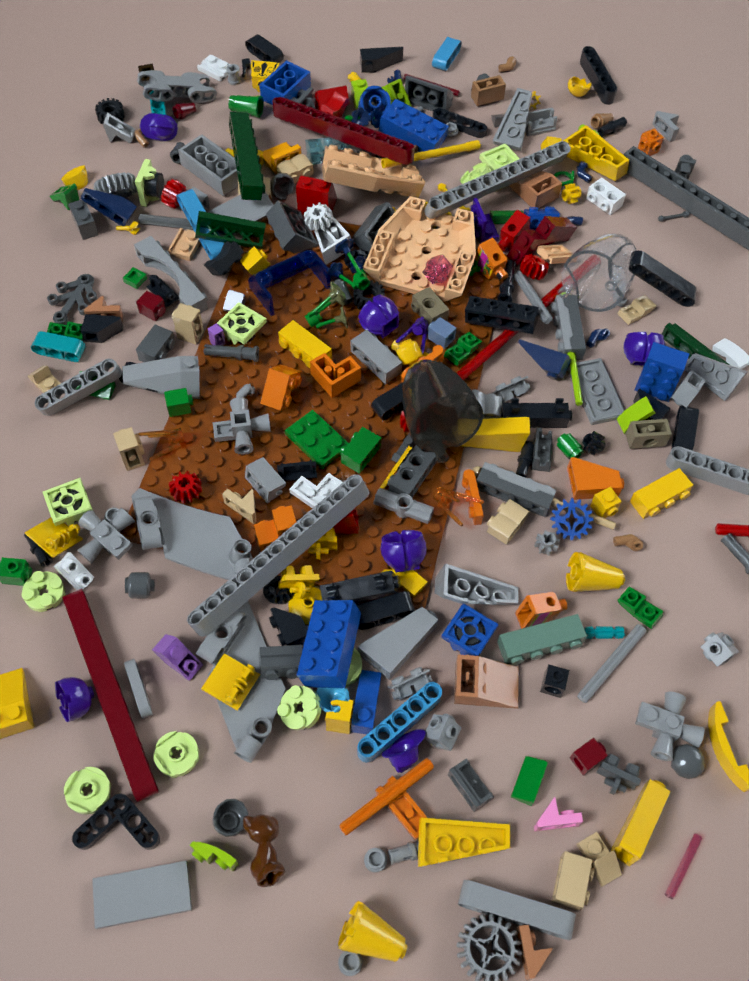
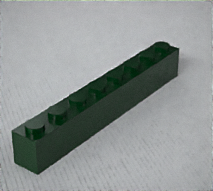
M230 111L229 130L241 199L262 201V194H265V184L263 183V174H261V164H259L260 157L257 155L258 147L256 146V137H254V128H252V119L249 118V113Z

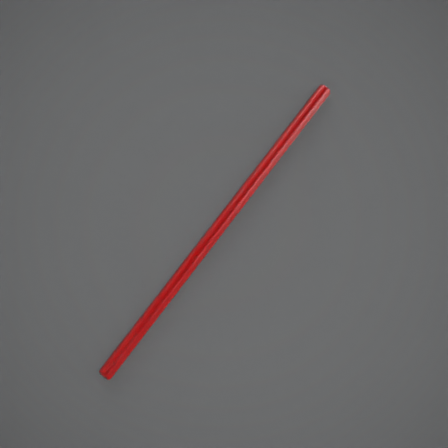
M595 255L590 256L541 299L545 307L547 308L555 301L556 295L564 293L597 264L598 258ZM505 330L419 404V407L422 410L426 409L428 412L518 332Z

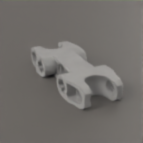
M150 70L138 73L137 77L138 84L144 87L143 96L149 100L166 102L170 101L173 97L190 98L194 103L214 101L217 94L213 87H209L210 78L205 74L186 72L182 76H165L162 71ZM144 76L149 77V81H141ZM206 79V82L201 84L200 80ZM149 90L154 91L151 95L147 94ZM212 92V95L210 97H206L205 93Z

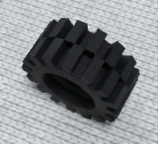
M107 98L106 101L103 99L102 103L99 101L98 105L96 104L95 111L100 124L104 123L107 113L124 121L125 113L123 105L119 100Z
M370 280V285L366 289H354V305L357 306V309L363 308L368 301L373 302V298L363 297L366 294L385 296L383 286L379 285L377 281L373 283V280Z

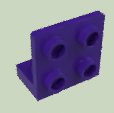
M474 198L471 212L474 214L475 238L478 239L479 244L492 237L498 242L499 235L490 214H484L478 199Z

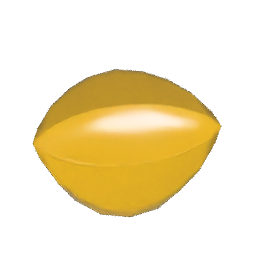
M85 165L67 172L61 178L64 185L75 183L77 190L83 189L88 183Z

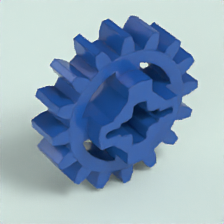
M571 497L570 502L563 499V505L557 503L558 510H552V513L555 514V516L550 518V520L555 521L552 528L557 527L556 534L558 535L562 532L563 539L567 535L570 536V540H573L574 536L581 539V533L588 534L586 528L592 529V525L589 522L594 521V518L589 517V515L593 511L586 510L588 504L581 505V499L577 502H574L573 497ZM568 507L566 514L559 515L564 508ZM576 507L580 508L584 515L579 514L576 511ZM572 511L574 518L578 519L574 521L573 527L571 526L570 520H567V518L570 517ZM560 523H564L568 527V531ZM585 523L581 529L576 531V526L578 524Z

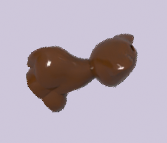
M259 814L255 817L245 816L243 818V827L248 832L250 839L259 844L256 856L251 863V874L256 880L257 886H273L286 872L284 866L277 861V854L271 843L279 835L278 821L275 817Z

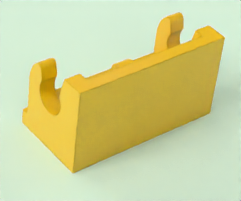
M342 700L331 701V705L339 706L340 711L326 712V731L350 734L353 700H349V702Z

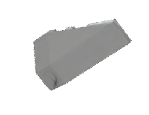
M177 356L122 366L123 384L144 390L147 388L156 390L160 394H164L165 391L186 388L188 395L192 394L193 399H199L198 356Z
M444 564L435 577L434 593L460 604H518V587L458 567Z

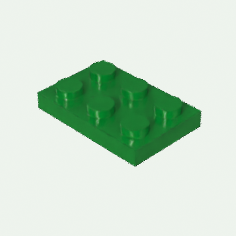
M311 410L285 430V435L312 461H315L316 465L321 469L341 455L340 451L343 446L349 444L314 410Z

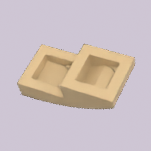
M644 295L634 299L631 305L621 308L617 314L630 325L654 310L656 305Z

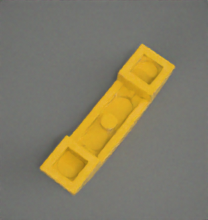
M718 701L710 708L708 716L711 744L727 776L740 790L747 792L749 791V769L747 764L738 766L723 730V726L729 720L721 701Z

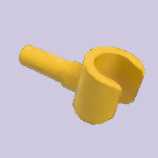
M133 221L130 226H116V230H126L133 235L137 234L141 228L137 227L139 223Z

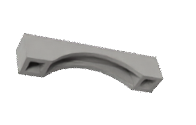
M149 236L134 244L136 255L145 266L161 270L175 280L180 288V303L199 309L200 313L208 309L206 294L200 292L197 284L194 281L192 282L188 274L180 269L177 261L171 259L169 252L163 250L158 240L155 241L152 236Z

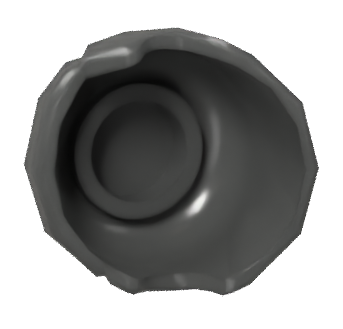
M279 173L272 178L271 190L277 199L286 200L287 196L293 193L295 184L293 178L287 173Z
M688 744L679 745L673 749L671 767L680 777L686 779L697 778L704 771L705 759L702 752L695 746Z
M226 799L216 807L213 814V826L219 834L231 837L243 831V818L248 816V810L244 803L237 799Z

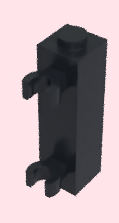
M512 398L511 403H502L501 418L529 417L530 428H567L569 421H572V410H569L568 403H563L564 398H556L555 403H519V398Z
M391 570L320 585L322 600H354L355 603L399 593L398 588L401 587L399 576L395 575Z

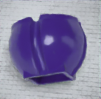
M384 295L374 296L373 302L368 301L358 316L360 319L359 323H361L364 330H368L371 334L381 336L382 338H385L399 327L398 308L390 298Z
M646 332L628 333L623 349L626 358L630 361V365L644 366L653 342L665 345L664 335L651 332L649 335Z
M402 530L401 534H398L397 531L388 533L382 537L380 547L384 561L395 572L420 569L419 565L424 560L427 551L426 541L422 532L416 530Z

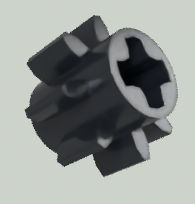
M595 431L592 434L585 435L582 441L585 446L583 450L593 456L596 453H601L606 445L603 441L605 436Z

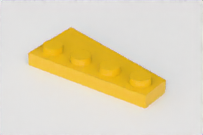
M419 818L418 867L510 849V824Z

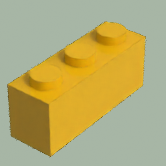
M294 320L278 332L281 347L288 349L295 358L305 362L307 367L310 368V361L323 353H326L332 360V349Z
M678 468L634 492L629 502L643 519L648 516L654 517L664 507L668 509L677 500L686 499L691 494L690 491L694 485L682 470Z

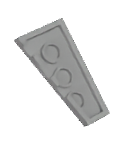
M517 88L494 136L493 144L500 146L506 143L509 148L522 151L532 99L531 91Z

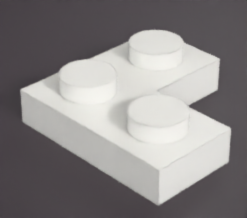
M328 473L316 486L301 476L289 490L292 495L313 508L343 482Z

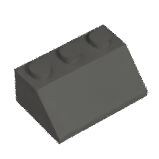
M408 75L406 76L405 91L410 104L418 107L422 106L430 111L436 108L450 109L453 100V92L450 89Z
M278 200L266 213L268 222L274 230V235L278 238L280 247L284 251H290L295 254L318 246L312 231L305 224V218L300 210Z
M388 202L376 206L352 237L358 248L368 251V254L378 230L395 213V210Z

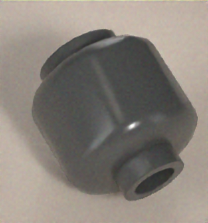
M131 572L129 577H125V594H128L132 599H146L150 596L151 591H155V579H151L148 572Z

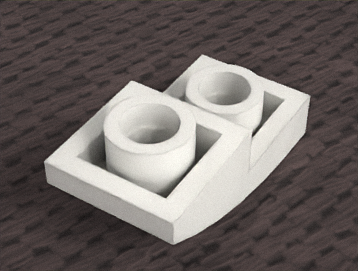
M724 338L713 345L712 351L726 357V362L730 366L743 369L749 365V355L730 340Z

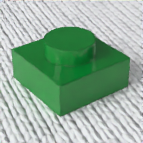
M132 267L123 277V282L138 289L148 278L146 273Z

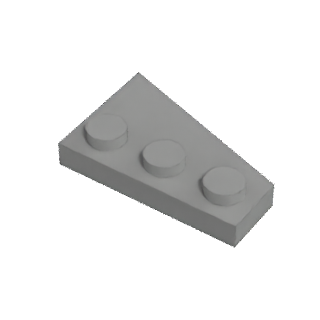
M697 353L692 354L684 369L688 373L691 370L705 379L704 385L724 401L730 397L748 373L745 370Z

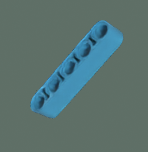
M190 189L177 194L176 197L196 233L198 212L206 211L194 190ZM200 227L199 232L207 234L210 231L208 228ZM198 238L210 260L217 257L224 245L223 242Z
M435 682L427 683L364 736L357 746L359 759L365 763L372 762L440 703L442 696L441 686ZM433 691L437 694V697L430 698L426 693ZM419 705L422 710L415 712L411 709V706ZM401 718L406 723L403 726H399L394 721ZM386 732L390 737L382 740L378 737V734ZM365 746H370L373 752L364 754L361 749Z

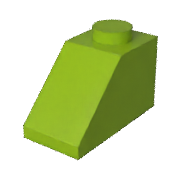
M401 78L382 87L390 96V105L397 99L411 106Z
M366 79L351 81V97L355 110L358 108V102L362 93L368 88Z

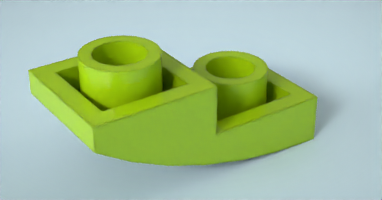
M645 396L620 414L617 421L623 433L626 434L631 421H643L656 413L649 399Z
M192 841L190 844L194 850L191 854L201 863L205 860L210 864L217 857L215 862L224 871L229 868L232 872L239 865L237 860L215 846Z

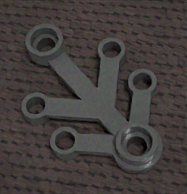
M82 274L76 281L70 283L61 281L56 284V289L59 293H65L73 288L76 289L59 296L56 294L48 295L47 300L52 306L68 300L62 310L54 314V323L67 325L69 321L67 314L76 301L79 313L85 315L82 309H85L88 305L85 304L81 295L84 290L87 292L88 302L93 303L98 299L96 292L92 289L94 285L92 275Z

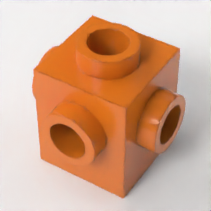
M655 128L645 131L641 135L638 149L649 156L656 154L661 148L664 137Z

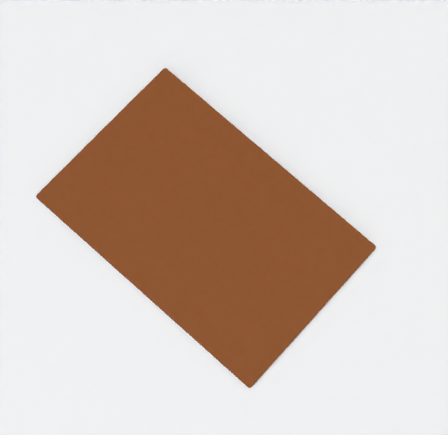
M268 218L260 221L266 223L262 250L267 254V261L270 263V266L255 278L240 261L236 264L233 263L195 356H198L199 399H193L194 405L190 406L192 413L168 418L139 488L175 501L169 492V482L172 481V476L178 477L179 471L182 474H185L187 470L190 474L195 473L197 478L201 479L202 493H199V499L192 498V503L186 500L184 505L229 516L241 538L250 542L252 559H254L261 553L254 524L224 503L222 494L225 490L229 489L232 492H237L244 498L253 489L256 510L255 524L263 520H273L272 510L280 506L292 505L297 522L312 509L290 493L289 489L297 480L285 481L286 486L281 489L283 493L269 503H266L245 479L246 466L264 457L278 473L277 465L281 463H298L311 460L285 435V430L311 410H314L348 443H350L353 434L356 431L359 432L364 427L382 438L380 450L360 474L342 464L340 455L323 469L316 465L317 478L307 479L317 486L328 473L342 482L352 475H360L369 489V495L356 507L359 516V533L335 534L337 536V550H329V554H321V559H316V554L309 553V549H307L288 566H293L295 574H300L299 569L302 566L311 565L314 574H319L320 580L315 581L314 586L318 587L320 585L381 573L383 570L392 569L384 561L381 554L382 537L395 531L398 534H401L402 530L420 531L426 541L427 551L424 560L419 565L420 569H415L414 571L427 581V585L414 598L411 596L414 609L425 608L464 446H455V438H452V429L456 427L458 420L470 419L462 416L463 396L468 390H478L484 363L427 412L431 414V426L429 429L447 438L445 451L412 498L415 501L434 507L430 522L426 524L410 517L401 518L394 511L375 505L374 499L377 490L396 465V462L392 461L391 458L398 451L409 432L404 433V429L400 428V415L402 411L383 421L371 408V403L380 395L401 384V374L385 384L351 352V340L365 330L362 328L361 323H359L360 319L358 318L361 309H357V306L354 305V289L347 282L346 285L353 298L350 304L343 306L349 328L346 329L343 322L331 323L319 329L316 326L311 328L305 315L314 310L331 292V284L327 280V269L330 268L333 262L342 263L343 276L352 282L355 273H352L350 268L346 266L344 262L345 253L325 265L319 244L315 248L295 254L290 251H284L280 247L278 238L274 235V230L270 226ZM339 222L350 234L351 239L361 227L360 225ZM312 230V233L317 241L314 230ZM252 236L250 240L259 243L260 237ZM353 243L354 246L351 249V251H353L354 248L356 250H360L355 243ZM241 246L244 251L241 256L243 257L252 247ZM423 251L422 253H424V254H429L430 252H429V251ZM481 271L475 272L473 276L468 277L462 296L443 302L449 308L447 322L456 327L455 339L443 349V354H445L446 350L457 344L458 338L467 332L472 333L482 341L481 345L458 366L444 357L441 363L452 373V376L489 345L493 327L465 323V308L470 296L497 300L500 294L499 286L503 282L497 276L489 280ZM366 273L367 278L375 283L376 281ZM419 276L413 277L414 280L421 279ZM383 286L385 297L390 298L398 308L399 327L385 338L381 336L376 337L395 356H398L396 351L391 349L393 341L403 335L421 317L411 308L413 293ZM229 290L243 293L246 300L244 305L265 317L267 322L256 332V336L252 341L245 344L236 343L234 345L232 339L228 341L225 337L226 344L223 346L238 347L239 345H244V347L252 348L258 346V362L245 359L239 361L237 358L204 355V348H206L204 345H212L209 339L208 328L216 324L228 313V311L223 310ZM366 294L363 297L373 298L374 295ZM336 302L320 312L322 317L320 322L339 316L342 305ZM294 320L332 349V361L335 364L351 356L361 367V381L331 398L311 375L310 368L306 366L305 362L295 358L288 349L281 347L278 332ZM411 332L400 342L411 339V341H416L419 348H421L423 335H415ZM428 335L424 352L430 354L433 352V347L437 344L429 340ZM409 364L402 365V372L410 367ZM285 365L302 371L300 386L297 389L291 390L290 405L280 411L260 404L269 368ZM245 384H251V386L255 387V393L252 396L247 395L245 397L248 400L247 410H249L250 419L268 413L271 432L252 430L253 438H250L254 449L249 454L241 455L235 452L236 440L215 442L213 422L231 420L230 412H232L230 401L236 398V393ZM432 393L428 394L427 396L423 397L422 399H420L419 401L415 402L407 408H411L412 406L418 408L419 404H421ZM386 485L384 489L389 491V485ZM132 503L128 514L135 522L120 533L130 542L141 544ZM401 587L398 588V592H406Z

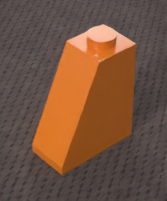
M575 457L570 458L567 470L574 500L593 499L595 494L609 487L619 497L621 490L624 489V480L620 477L618 470Z

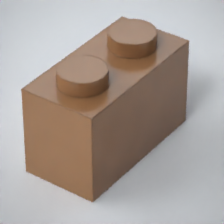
M500 75L474 81L472 83L471 98L476 106L503 100L506 84Z

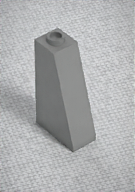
M421 607L358 646V652L365 661L390 680L437 628V616L431 610Z

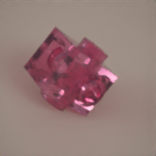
M442 254L428 260L422 273L432 284L443 283L447 280L453 266Z

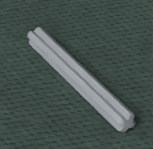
M517 271L514 274L515 280L531 305L539 307L538 315L542 322L549 324L552 321V316L521 271Z
M637 624L577 696L582 702H588L645 634V627Z

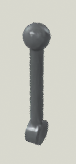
M684 211L682 214L670 216L661 215L658 217V221L662 222L666 219L678 217L688 218L689 212Z

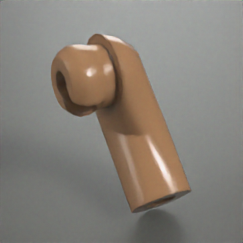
M511 56L507 59L506 64H500L498 66L499 72L513 70L517 62L516 58Z
M141 129L135 130L134 134L137 141L143 148L147 147L149 142L144 137L145 135Z
M632 534L613 537L615 546L625 545L633 551L643 549V542Z

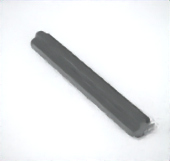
M139 214L138 217L140 224L193 230L188 219L148 214Z

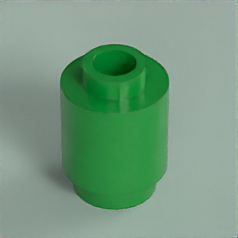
M564 433L557 439L558 443L556 446L568 459L572 457L579 458L584 451L581 444L571 433L567 435Z

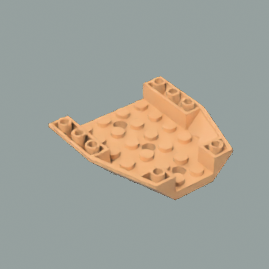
M329 144V147L325 146L322 164L324 181L378 192L381 189L385 193L392 194L394 191H397V194L402 196L419 198L425 181L419 175V170L415 165L409 164L406 166L400 164L394 167L382 168L381 158L369 156L367 152L360 151V153H356L350 148L342 150L338 149V146Z
M410 196L378 230L363 270L375 281L379 282V285L416 294L430 287L443 302L462 296L476 257L473 212L457 208L455 216L443 214L431 219L424 213L426 200ZM433 226H438V227H440V228H438V229H433L432 227H433ZM423 251H429L430 253H429V254H424V253H422V252H423ZM419 276L421 279L414 280L413 277Z

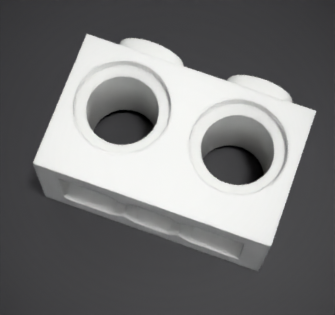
M601 177L589 186L586 199L611 215L623 206L626 194Z

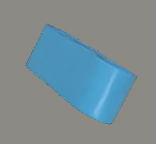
M447 37L434 55L432 67L447 71L458 55L462 41Z

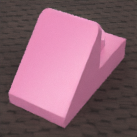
M554 797L535 824L534 831L579 827L583 823L582 814L574 813V810H566L560 812L561 815H559L556 798Z

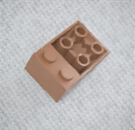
M540 171L509 186L530 207L540 208L559 198L562 183L553 174Z
M457 655L455 663L454 704L518 709V667L480 656Z

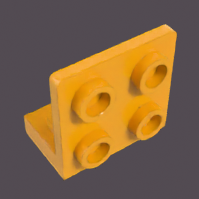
M287 142L263 151V158L265 163L276 174L277 165L282 161L290 160L294 156L301 154V147L298 144L290 147Z

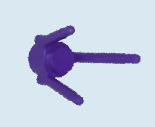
M424 317L418 318L413 326L396 340V343L402 341L411 332L415 335H423L420 348L423 355L428 335L427 320Z

